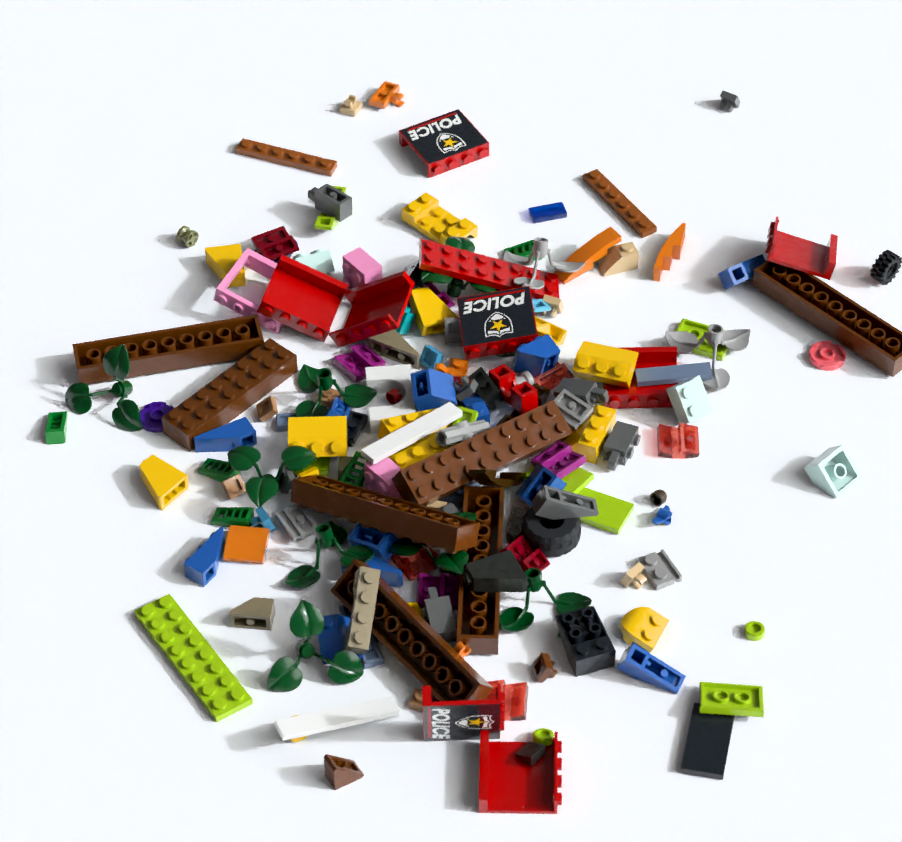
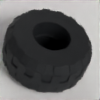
M532 506L523 516L521 531L533 551L539 548L546 557H560L571 552L578 545L581 537L580 518L552 520L535 515L534 507Z

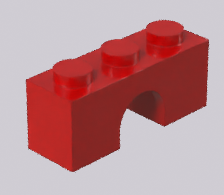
M505 364L488 371L489 377L500 390V395L504 401L520 414L538 407L537 389L527 381L517 384L515 372Z

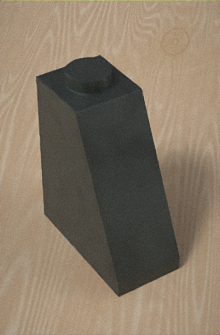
M511 549L465 564L466 573L463 574L465 583L470 585L474 592L527 591V576Z

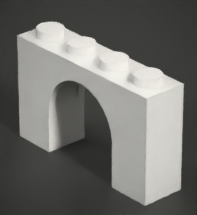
M411 364L365 367L366 386L377 390V393H387L391 389H398L403 398L402 401L395 405L369 407L371 434H378L381 419L414 413L418 410L413 401L410 375L414 372H411Z

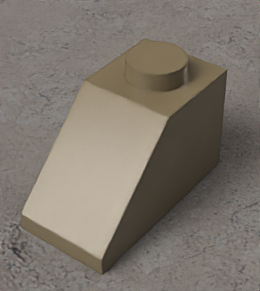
M253 597L230 610V626L233 628L271 631L275 615L274 599Z

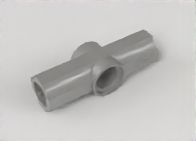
M484 419L470 423L462 421L452 427L437 431L436 441L438 445L447 447L461 443L489 430L491 427L489 422H486Z

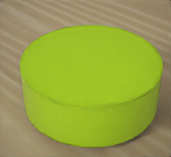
M750 621L744 627V635L748 640L759 641L765 635V627L761 622Z
M539 728L533 732V742L545 746L553 743L554 732L550 729Z

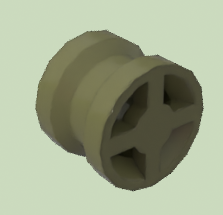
M184 225L178 230L176 240L184 243L187 247H193L198 240L199 233Z

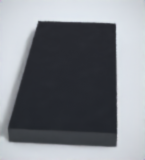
M694 702L680 773L723 780L735 715L700 713L699 703Z

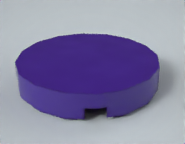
M162 401L146 404L144 409L140 410L142 428L152 433L163 432L162 417L174 409V407L166 405V402Z

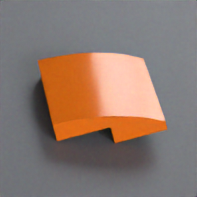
M230 525L223 560L264 564L270 528Z

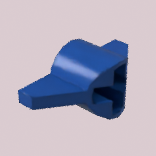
M665 505L664 508H660L652 523L670 525L673 513L670 511V507Z

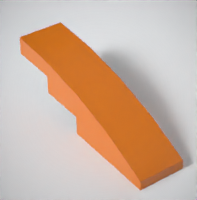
M682 223L672 232L663 244L653 267V281L660 282L662 271H670L673 259L680 260L686 234V223Z
M611 226L583 244L565 260V262L585 261V265L579 271L562 272L555 270L553 273L558 275V279L563 284L570 282L594 268L593 263L608 255L607 249L622 241L621 235Z

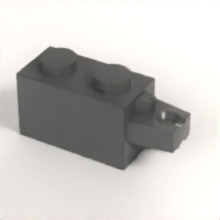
M326 183L320 188L314 187L308 191V198L315 202V209L330 217H335V220L341 222L353 215L352 197Z
M563 378L553 391L556 398L563 389H566L591 407L596 403H607L609 400L607 390L598 388L597 383L594 381Z
M616 421L603 449V460L608 461V470L615 471L619 464L625 466L628 459H632L634 447L639 445L641 435H638L639 426Z
M436 586L428 587V599H425L424 608H421L422 618L427 620V623L446 642L456 641L457 629L449 596L438 597Z

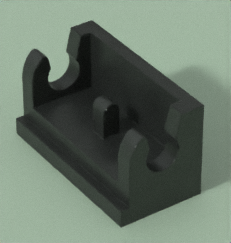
M482 367L467 377L469 381L472 379L476 380L478 383L476 392L492 412L497 409L494 404L495 400L504 401L500 395V390Z

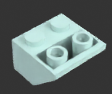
M324 248L311 251L310 255L304 252L293 256L294 260L324 274L335 271L330 250L324 251Z

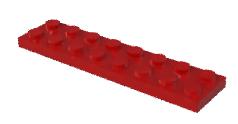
M421 239L419 243V269L499 290L519 288L520 286L514 284V279L517 277L532 278L534 268ZM537 269L535 279L543 280L545 284L541 289H531L532 298L543 299L545 294L559 298L558 275Z

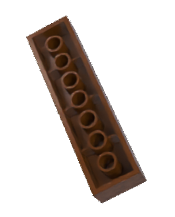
M269 338L162 417L163 434L191 452L195 449L194 437L228 424L298 372L297 355Z

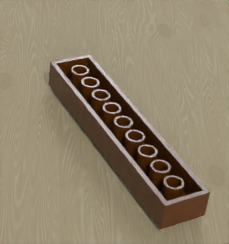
M768 260L754 269L753 287L891 377L902 371V331L814 275Z
M256 314L72 345L79 382L93 384L114 380L113 375H108L104 371L103 357L109 350L121 344L125 345L128 352L130 371L126 378L240 360L264 343L258 315Z
M552 400L400 470L392 478V481L403 500L427 506L464 489V486L476 483L469 475V470L487 469L496 470V473L546 450L558 441L563 442L573 432L556 403Z
M318 474L293 479L290 502L298 504L297 506L300 508H312L314 512L328 513L332 518H345L346 522H358L362 524V527H374L381 533H394L395 537L410 538L414 543H426L430 548H443L445 552L456 554L460 550L467 551L468 548L477 546L479 522Z
M464 486L463 512L476 513L475 521L480 523L477 546L468 548L466 551L469 554L467 563L501 553L504 487ZM460 574L457 643L467 644L471 649L469 654L498 655L501 592H474L471 586L465 583L463 574Z
M356 559L350 563L330 590L351 613L354 601L352 590L355 572L360 566L371 568L367 563ZM381 577L379 578L371 633L424 686H431V693L439 701L485 700L493 690V687Z

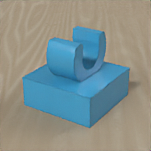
M425 345L419 363L435 370V364L442 363L444 356L430 345Z
M256 508L255 511L258 516L250 520L253 527L270 528V533L274 531L276 527L264 508Z

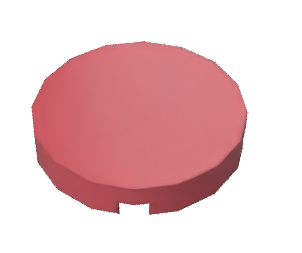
M828 340L814 343L811 349H809L808 359L814 367L820 370L832 371L844 365L846 352L838 343L833 344L832 341Z

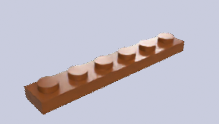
M242 138L235 148L236 154L329 177L332 176L338 167V163L335 160Z
M598 169L583 174V181L641 238L657 232V226Z

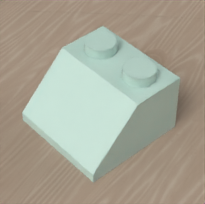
M700 375L666 389L679 424L691 423L713 411Z
M844 445L826 449L804 467L812 483L834 498H838L862 478Z

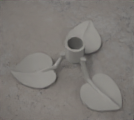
M543 237L534 238L529 258L514 255L507 250L503 257L504 261L523 266L534 264L532 278L517 277L514 279L515 285L520 287L530 286V289H541L544 287L545 282L537 280L535 277L538 260L545 258V255H548L550 265L555 270L562 272L579 271L585 265V261H553L551 249H548L549 240Z
M711 324L708 327V332H704L699 342L694 334L686 331H666L665 338L669 347L677 346V353L691 354L693 348H698L706 338L708 344L713 346L711 369L713 380H703L702 383L708 388L723 390L730 383V375L725 369H715L717 345L721 343L730 351H743L748 347L751 330L733 329L723 331L721 325Z

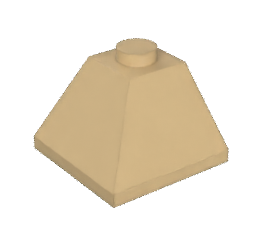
M633 242L623 243L607 249L608 255L596 261L603 276L606 277L638 269L639 252Z

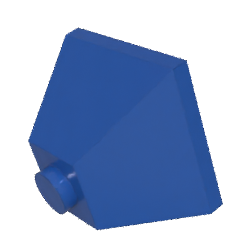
M340 614L323 616L324 629L318 635L321 655L330 661H333V657L338 651L343 650L345 634L350 622V618ZM356 654L359 659H364V655Z

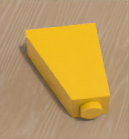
M241 244L205 247L206 264L221 281L242 256ZM244 266L228 288L246 286Z
M428 287L412 290L408 302L412 312L416 314L415 320L421 336L445 332V317L458 316Z
M153 454L139 465L141 479L160 510H164L189 488L187 474Z

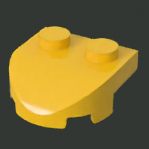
M636 607L622 617L619 629L621 628L622 638L628 645L634 642L651 653L669 620L649 607Z

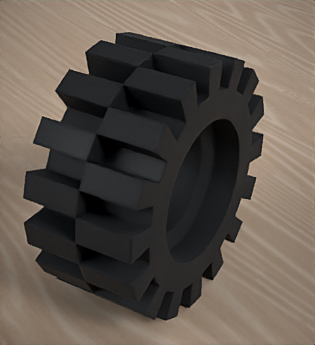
M890 250L879 254V258L875 259V264L872 265L873 268L870 270L871 278L882 285L892 282V278L896 277V273H899L898 269L902 266L900 265L902 264V258Z

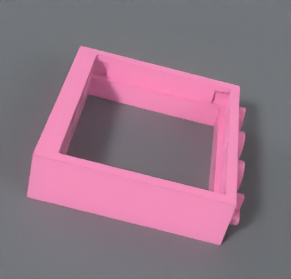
M247 248L216 288L213 300L242 316L257 314L260 325L276 334L285 325L258 313V305L227 289L243 266L268 279L272 277L277 263Z

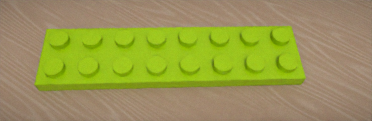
M170 593L134 610L137 620L216 722L253 704L252 697Z

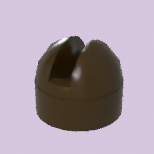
M661 489L650 494L652 504L657 507L663 505L667 500V493Z

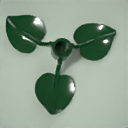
M451 236L445 241V245L470 252L475 251L473 242L465 237ZM422 270L421 282L447 284L446 293L454 298L459 297L462 290H466L469 284L474 289L485 293L501 291L469 281L464 284V281L461 279L427 270Z
M121 344L109 350L103 357L104 371L108 375H113V379L118 382L114 383L110 390L90 394L87 384L83 382L74 383L65 393V402L73 412L85 414L92 407L90 397L113 393L116 397H121L116 403L117 408L112 411V419L115 425L124 431L142 430L139 408L133 400L125 399L132 393L133 386L131 382L124 380L129 374L130 362L127 349L124 344Z
M303 364L298 376L299 388L307 393L318 389L317 403L312 400L301 402L296 407L295 415L296 417L324 416L328 409L325 405H320L322 390L327 391L331 389L332 385L335 386L342 397H345L344 403L352 408H361L369 404L377 395V390L361 384H352L345 387L344 393L338 386L336 379H332L330 369H317Z
M239 446L227 453L228 463L233 469L247 471L252 466L255 467L259 477L250 478L246 482L245 489L250 500L258 508H261L265 502L277 494L279 478L285 465L289 471H298L307 467L316 458V454L305 447L290 446L282 452L281 459L283 462L280 464L276 477H274L272 474L262 476L256 463L261 459V454L256 448Z
M456 512L452 514L469 520H476V513ZM410 538L398 539L389 549V554L412 556L423 548L432 559L433 565L438 567L439 574L445 572L462 575L465 564L469 560V554L462 550L457 551L456 554L443 552L435 558L426 544L414 543Z
M329 520L328 523L320 524L315 528L317 535L315 539V566L301 565L295 568L288 575L284 583L295 588H304L316 583L321 577L320 572L317 571L319 569L320 548L336 546L343 555L340 562L344 567H348L354 559L366 563L373 558L374 552L368 547L361 545L351 546L347 551H344L340 544L347 539L348 533L344 528Z
M529 568L525 571L527 591L524 609L520 607L505 609L500 615V625L503 630L509 632H519L529 628L534 622V614L527 612L530 591L538 592L541 590V587H544L553 603L558 604L556 610L559 614L589 607L592 599L579 593L565 592L561 593L557 600L546 585V581L542 580V572L538 568Z
M301 600L289 621L291 632L296 637L303 638L295 645V651L297 652L296 663L288 656L278 659L269 672L267 688L283 692L293 691L298 688L303 679V673L298 668L300 658L309 659L313 655L331 665L328 669V676L332 681L338 684H349L358 680L363 675L364 670L359 657L353 651L345 649L338 651L334 655L333 661L315 651L314 646L309 640L311 635L316 636L322 633L324 618L313 604Z

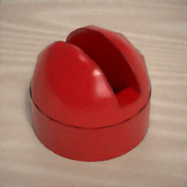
M391 389L385 394L387 401L391 405L401 401L402 394L399 393L400 390Z

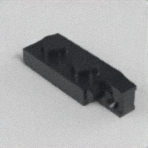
M350 410L347 419V448L348 446L352 447L368 422L367 414Z

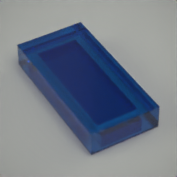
M563 202L528 208L533 224L567 218V211Z

